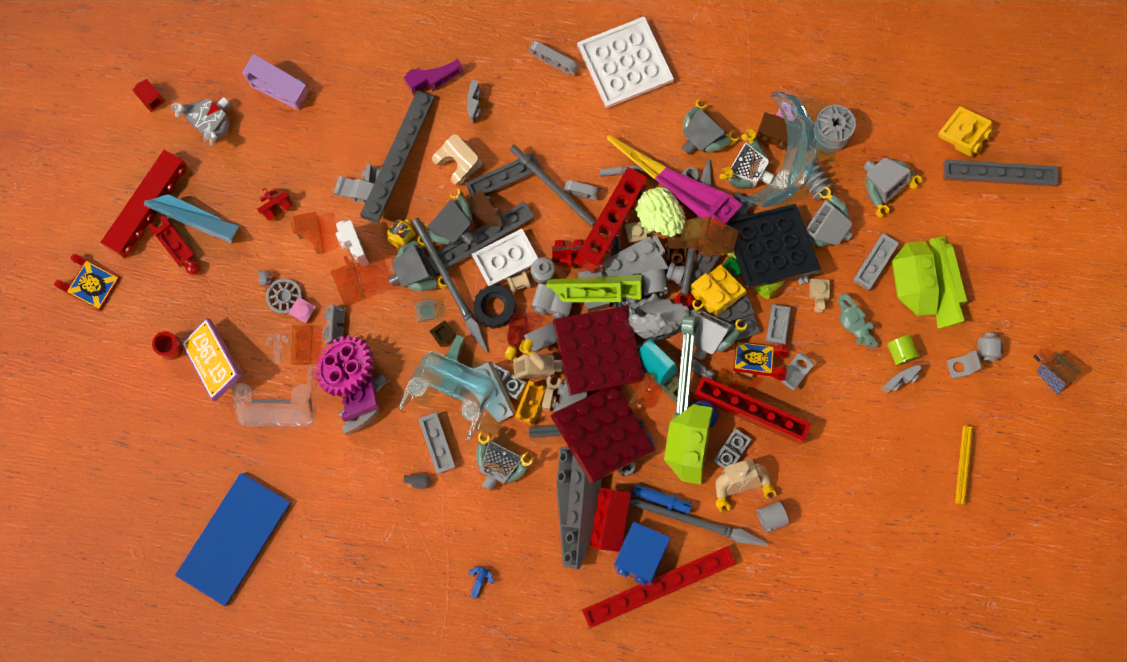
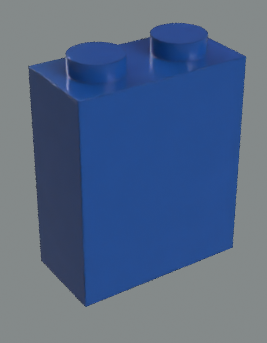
M633 522L614 563V568L617 570L616 573L625 578L628 576L633 577L635 582L641 585H652L670 545V537Z

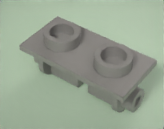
M334 303L328 309L326 308L324 319L327 320V327L323 331V338L326 339V344L334 339L339 342L340 337L344 333V327L337 326V323L344 324L345 310L340 305L334 308Z

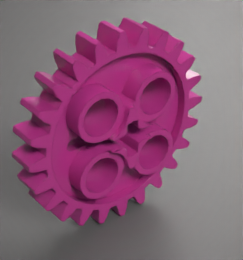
M350 335L345 339L341 336L339 342L334 339L333 345L328 343V349H322L324 355L318 356L321 361L315 363L319 369L314 371L318 375L315 379L319 382L318 385L323 388L322 390L341 397L342 394L348 396L349 391L355 394L356 387L362 389L361 383H367L366 376H372L368 372L374 369L370 363L375 361L371 357L374 354L370 350L371 347L362 339L356 336L352 338Z

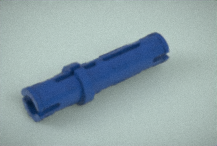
M637 483L632 494L633 496L666 506L669 510L675 509L689 514L692 502L677 498L674 494L671 496L638 485Z

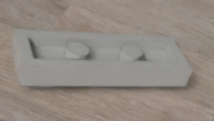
M882 233L852 281L869 291L899 243Z
M437 412L419 418L418 420L436 473L440 474L456 468Z

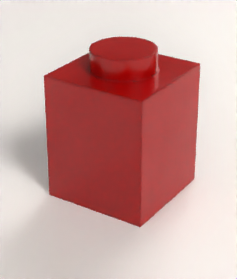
M147 78L137 83L135 88L132 89L150 112L165 102Z

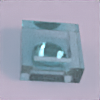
M433 299L414 303L419 323L437 319Z

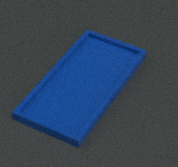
M240 473L175 576L221 605L227 606L291 503L243 473Z

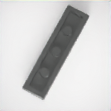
M529 154L532 158L531 160L540 168L534 154ZM520 159L468 181L465 185L471 196L480 191L487 196L535 173L527 166H523L519 162Z

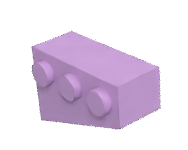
M255 54L252 55L242 72L251 88L297 110L300 109L309 93L303 80L290 76Z

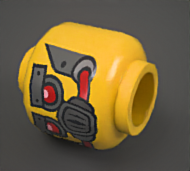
M406 219L404 221L396 220L387 231L388 241L397 248L410 243L415 236L414 225Z

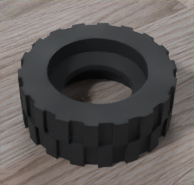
M501 285L486 286L484 289H481L476 294L475 301L473 302L476 318L485 327H490L491 329L508 325L507 323L511 322L512 317L515 315V299L512 293ZM491 298H499L504 303L503 312L497 316H492L486 312V302Z

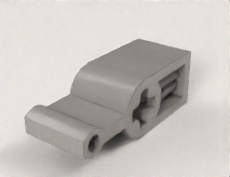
M339 176L333 193L337 196H343L355 202L365 204L374 183Z

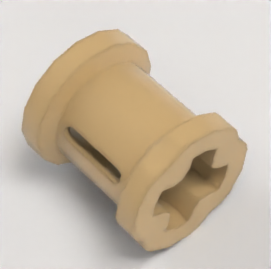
M525 271L519 276L507 278L512 294L519 289L530 288Z

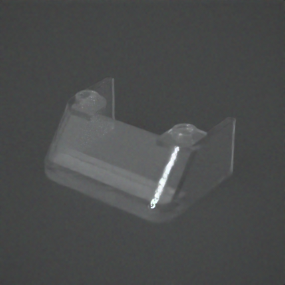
M236 364L242 376L233 384L232 396L239 424L244 427L308 428L314 424L318 383L315 378L318 375L315 373L317 369L313 365L308 367V384L295 386L291 392V400L252 399L253 391L250 386L245 384V369Z

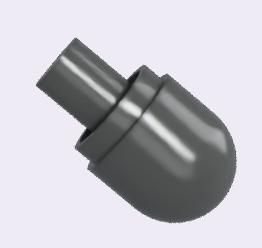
M413 473V476L404 475L403 483L412 484V487L417 489H426L431 484V478L424 473Z

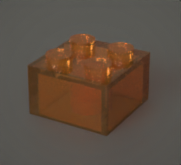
M710 216L685 220L680 242L686 244V247L689 249L700 251L701 255L706 257H712V255L716 254L723 256L725 253H733L738 230Z

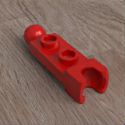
M164 215L160 216L162 221L161 227L156 228L153 224H149L150 230L180 268L185 265L186 273L189 275H196L200 272L199 263L191 260L195 257V254Z

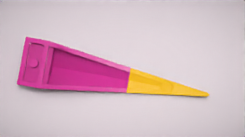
M608 135L607 139L704 221L707 219L719 229H722L741 208L742 204L728 193L669 169Z

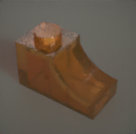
M312 212L293 216L294 222L291 223L293 233L297 234L299 239L310 241L317 254L325 253L320 220L317 213Z

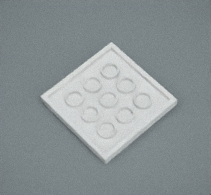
M645 17L577 43L606 109L674 81Z

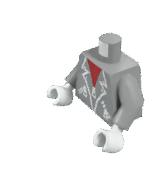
M222 97L216 104L209 98L184 105L180 103L172 104L171 111H176L175 117L179 118L183 113L188 123L204 136V142L209 140L211 146H214L216 141L226 137L228 134L230 119L225 111L231 104Z

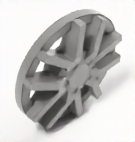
M279 279L273 282L266 292L268 306L280 314L289 313L291 310L289 303H295V301H292V297L302 298L300 287L290 279ZM287 282V284H286V286H285L284 288H283V287L281 286V284H280V283ZM277 284L280 287L278 291L273 288ZM290 284H293L294 287L289 291ZM296 289L298 290L299 295L293 294ZM271 290L276 293V295L269 296ZM277 299V301L272 304L270 302V300ZM279 304V310L274 308V306ZM283 304H286L287 310H283Z

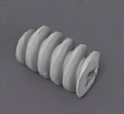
M818 158L807 162L799 170V175H804L802 180L807 182L806 187L811 188L809 193L811 195L815 194L813 196L814 201L825 199L818 194V192L822 196L827 194L828 191L823 186L829 189L833 186V184L826 185L829 177L822 178L826 173L825 171L819 172L822 165H815L819 160Z

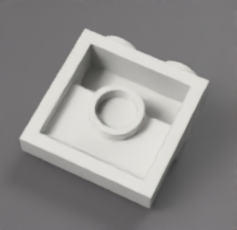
M351 220L338 222L336 226L339 232L335 234L342 249L346 248L348 253L352 254L356 263L360 262L362 267L370 265Z

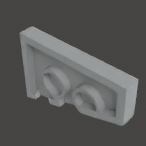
M650 236L607 258L602 265L607 276L638 275L653 269H663L664 271L669 269Z

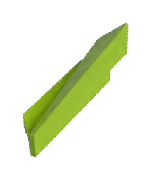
M945 236L932 238L929 240V245L934 255L939 287L936 314L937 328L957 326L965 321L960 306L967 302L954 248L951 243L947 244Z
M642 275L549 279L546 287L548 289L551 288L563 302H621L622 297L641 299Z

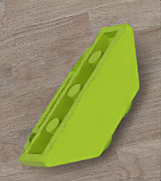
M926 241L908 242L892 260L897 298L913 311L916 316L936 315L939 287L934 255Z
M693 404L670 421L664 460L681 481L700 485L702 483L713 407Z

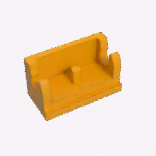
M528 381L515 415L516 420L534 426L543 403L546 390L544 386H538L534 382Z

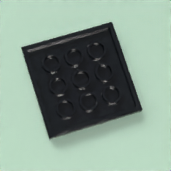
M796 204L732 218L724 226L747 290L821 271Z

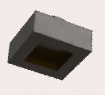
M445 320L429 331L440 347H443L456 337V334Z

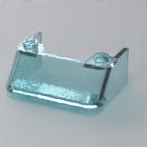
M430 351L422 357L408 381L399 409L402 410L412 400L413 396L423 395L427 391L428 386L463 401L461 407L462 416L472 422L466 437L470 441L479 429L495 389V382L486 374L437 352Z

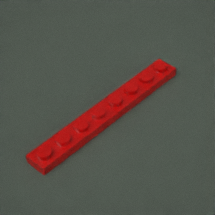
M726 546L655 577L652 585L646 584L644 586L639 584L584 608L582 612L589 628H592L736 565L729 547Z

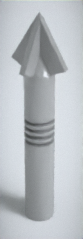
M638 165L628 166L637 172H642V174L646 173ZM627 166L600 169V177L624 174Z

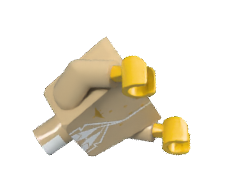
M529 339L522 340L519 347L520 351L525 353V355L519 358L515 357L518 351L512 347H508L505 352V357L508 360L514 361L515 379L545 378L553 375L554 372H561L562 370L561 360H554L553 355L539 354L536 350H531L533 342Z
M752 459L726 466L715 482L718 497L715 504L720 512H722L721 508L724 505L728 511L730 510V505L725 499L726 496L763 486L762 491L766 499H768L767 494L769 492H773L774 496H776L774 486L770 484L771 481L767 469L763 465L754 464Z

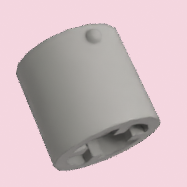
M663 269L648 270L640 274L642 275V290L645 298H650L653 293L657 297L668 294L665 271Z
M779 501L756 510L759 522L766 534L789 524L785 509Z

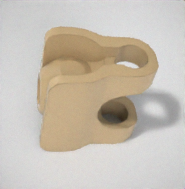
M452 135L432 157V161L437 166H442L450 160L457 161V169L451 177V181L456 186L462 185L483 165L482 160L475 154V151L467 143H464L458 135Z

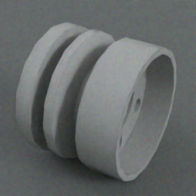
M830 105L821 110L811 129V138L814 145L824 152L831 153L843 149L856 128V120L853 113L842 105Z

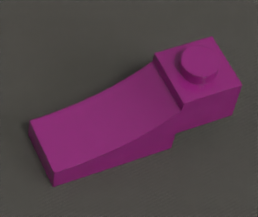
M457 59L435 69L420 70L419 67L415 70L412 69L403 78L406 86L414 96L417 90L421 91L428 86L432 91L436 90L461 74L463 69L462 64Z

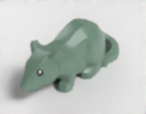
M846 293L841 294L838 297V303L841 308L839 319L842 327L854 334L857 338V344L878 348L877 340L869 333L874 328L871 322L865 323L863 318L866 315Z

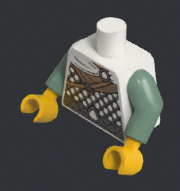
M751 129L746 130L749 136L746 134L741 136L742 140L748 141V144H744L731 168H722L726 174H720L719 176L722 180L727 179L736 189L755 188L759 180L769 185L774 177L772 173L765 170L769 160L756 140L755 132Z

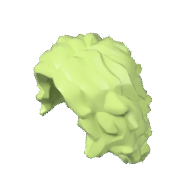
M657 187L644 192L638 200V206L635 209L642 223L641 227H644L649 232L655 230L656 232H661L662 235L670 237L676 236V233L682 234L686 224V217L676 197L666 188Z

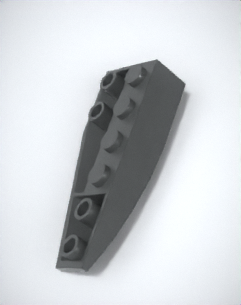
M560 447L556 487L563 567L580 569L594 527V515L597 511L601 479L590 484L569 447Z

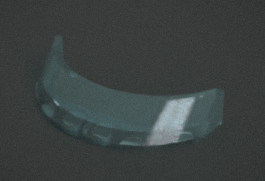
M781 91L771 93V98L780 108L787 127L788 144L783 165L769 185L756 194L741 198L740 202L760 207H768L780 203L795 194L800 186L806 182L813 169V162L816 159L817 140H815L813 120L809 117L802 102L796 96Z

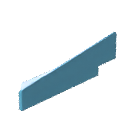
M168 194L144 202L145 206L229 243L232 242L239 228L238 225L221 221V218Z

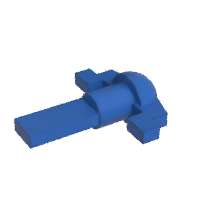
M473 567V570L468 572L473 576L475 572L478 573L470 594L473 598H478L485 577H488L487 582L493 584L495 581L492 579L494 575L486 567Z

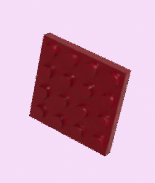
M627 306L552 320L569 396L645 381L633 328L629 325Z
M618 387L600 390L551 414L553 422L590 484L656 450Z

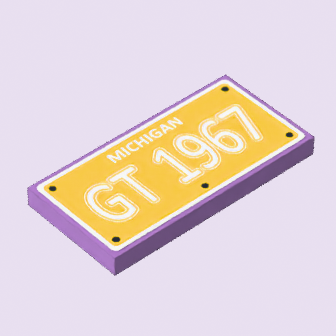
M206 318L181 343L211 400L217 401L242 376L211 319Z

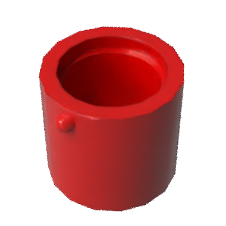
M158 332L152 340L153 350L164 359H177L183 352L182 341L171 332Z

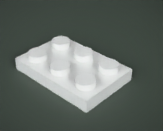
M523 229L472 253V257L488 286L497 285L507 280V278L530 268L532 263L538 259Z

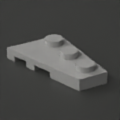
M492 361L459 376L461 381L497 422L516 414Z

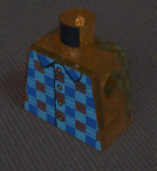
M1041 349L1033 356L1041 364L1037 369V373L1056 395L1066 389L1080 374V371L1058 352L1049 356Z

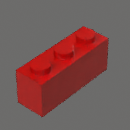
M601 487L598 494L597 511L594 515V528L590 537L591 547L620 552L630 502V492Z

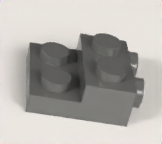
M747 295L741 297L717 317L734 325V329L738 319H741V322L738 324L740 328H743L747 323L746 330L739 332L740 335L735 342L760 333Z

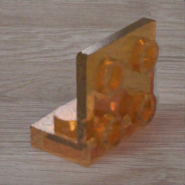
M346 255L343 257L347 265L331 271L345 307L366 299L365 292H367L361 276L357 277L360 275L357 265L353 259L349 260Z

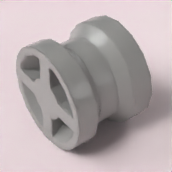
M671 262L666 280H673L676 284H680L685 266L679 267Z

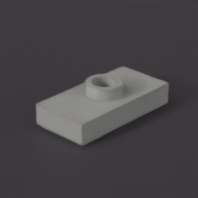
M771 305L766 342L779 345L786 344L791 307Z

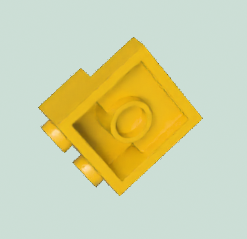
M960 106L938 135L939 138L954 144L956 150L971 157L974 153L978 154L983 146L982 142L985 139L989 140L993 134L992 121Z
M721 264L708 275L705 273L691 284V293L694 298L701 300L704 303L705 309L710 314L713 312L717 317L746 294L744 287Z

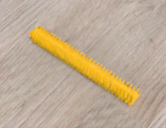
M964 426L962 429L963 439H961L962 446L960 448L962 451H960L959 477H957L958 487H956L957 494H955V503L961 505L967 503L965 502L967 501L965 500L967 499L965 494H968L966 493L968 491L966 490L968 489L966 484L969 483L966 482H969L967 480L969 479L967 474H970L968 473L970 472L968 471L970 469L968 465H971L969 464L971 462L969 461L971 460L969 455H972L969 453H972L970 451L972 447L970 446H972L971 443L973 442L971 441L973 440L971 438L973 437L971 436H974L971 435L974 428Z

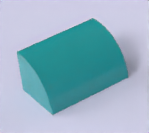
M651 339L638 351L642 369L660 387L678 372L676 364Z

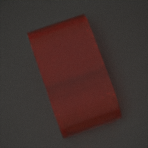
M523 312L512 314L507 336L508 346L517 351L520 350L519 347L522 340H526L524 336L527 334L528 319ZM521 318L525 322L521 326H516L514 321ZM516 332H518L519 341L517 344H514L513 340H515Z

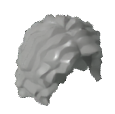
M653 293L650 298L642 299L629 306V325L632 326L639 336L645 339L649 337L655 338L676 331L682 326L683 317L685 315L690 316V311L687 306L677 303L673 304L669 298L661 299Z

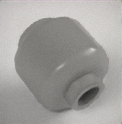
M542 257L532 263L531 275L534 281L539 284H546L549 279H554L556 270L554 263L550 259Z
M985 333L984 337H980L977 340V355L982 357L983 361H998V358L1003 356V340L997 337L996 333Z

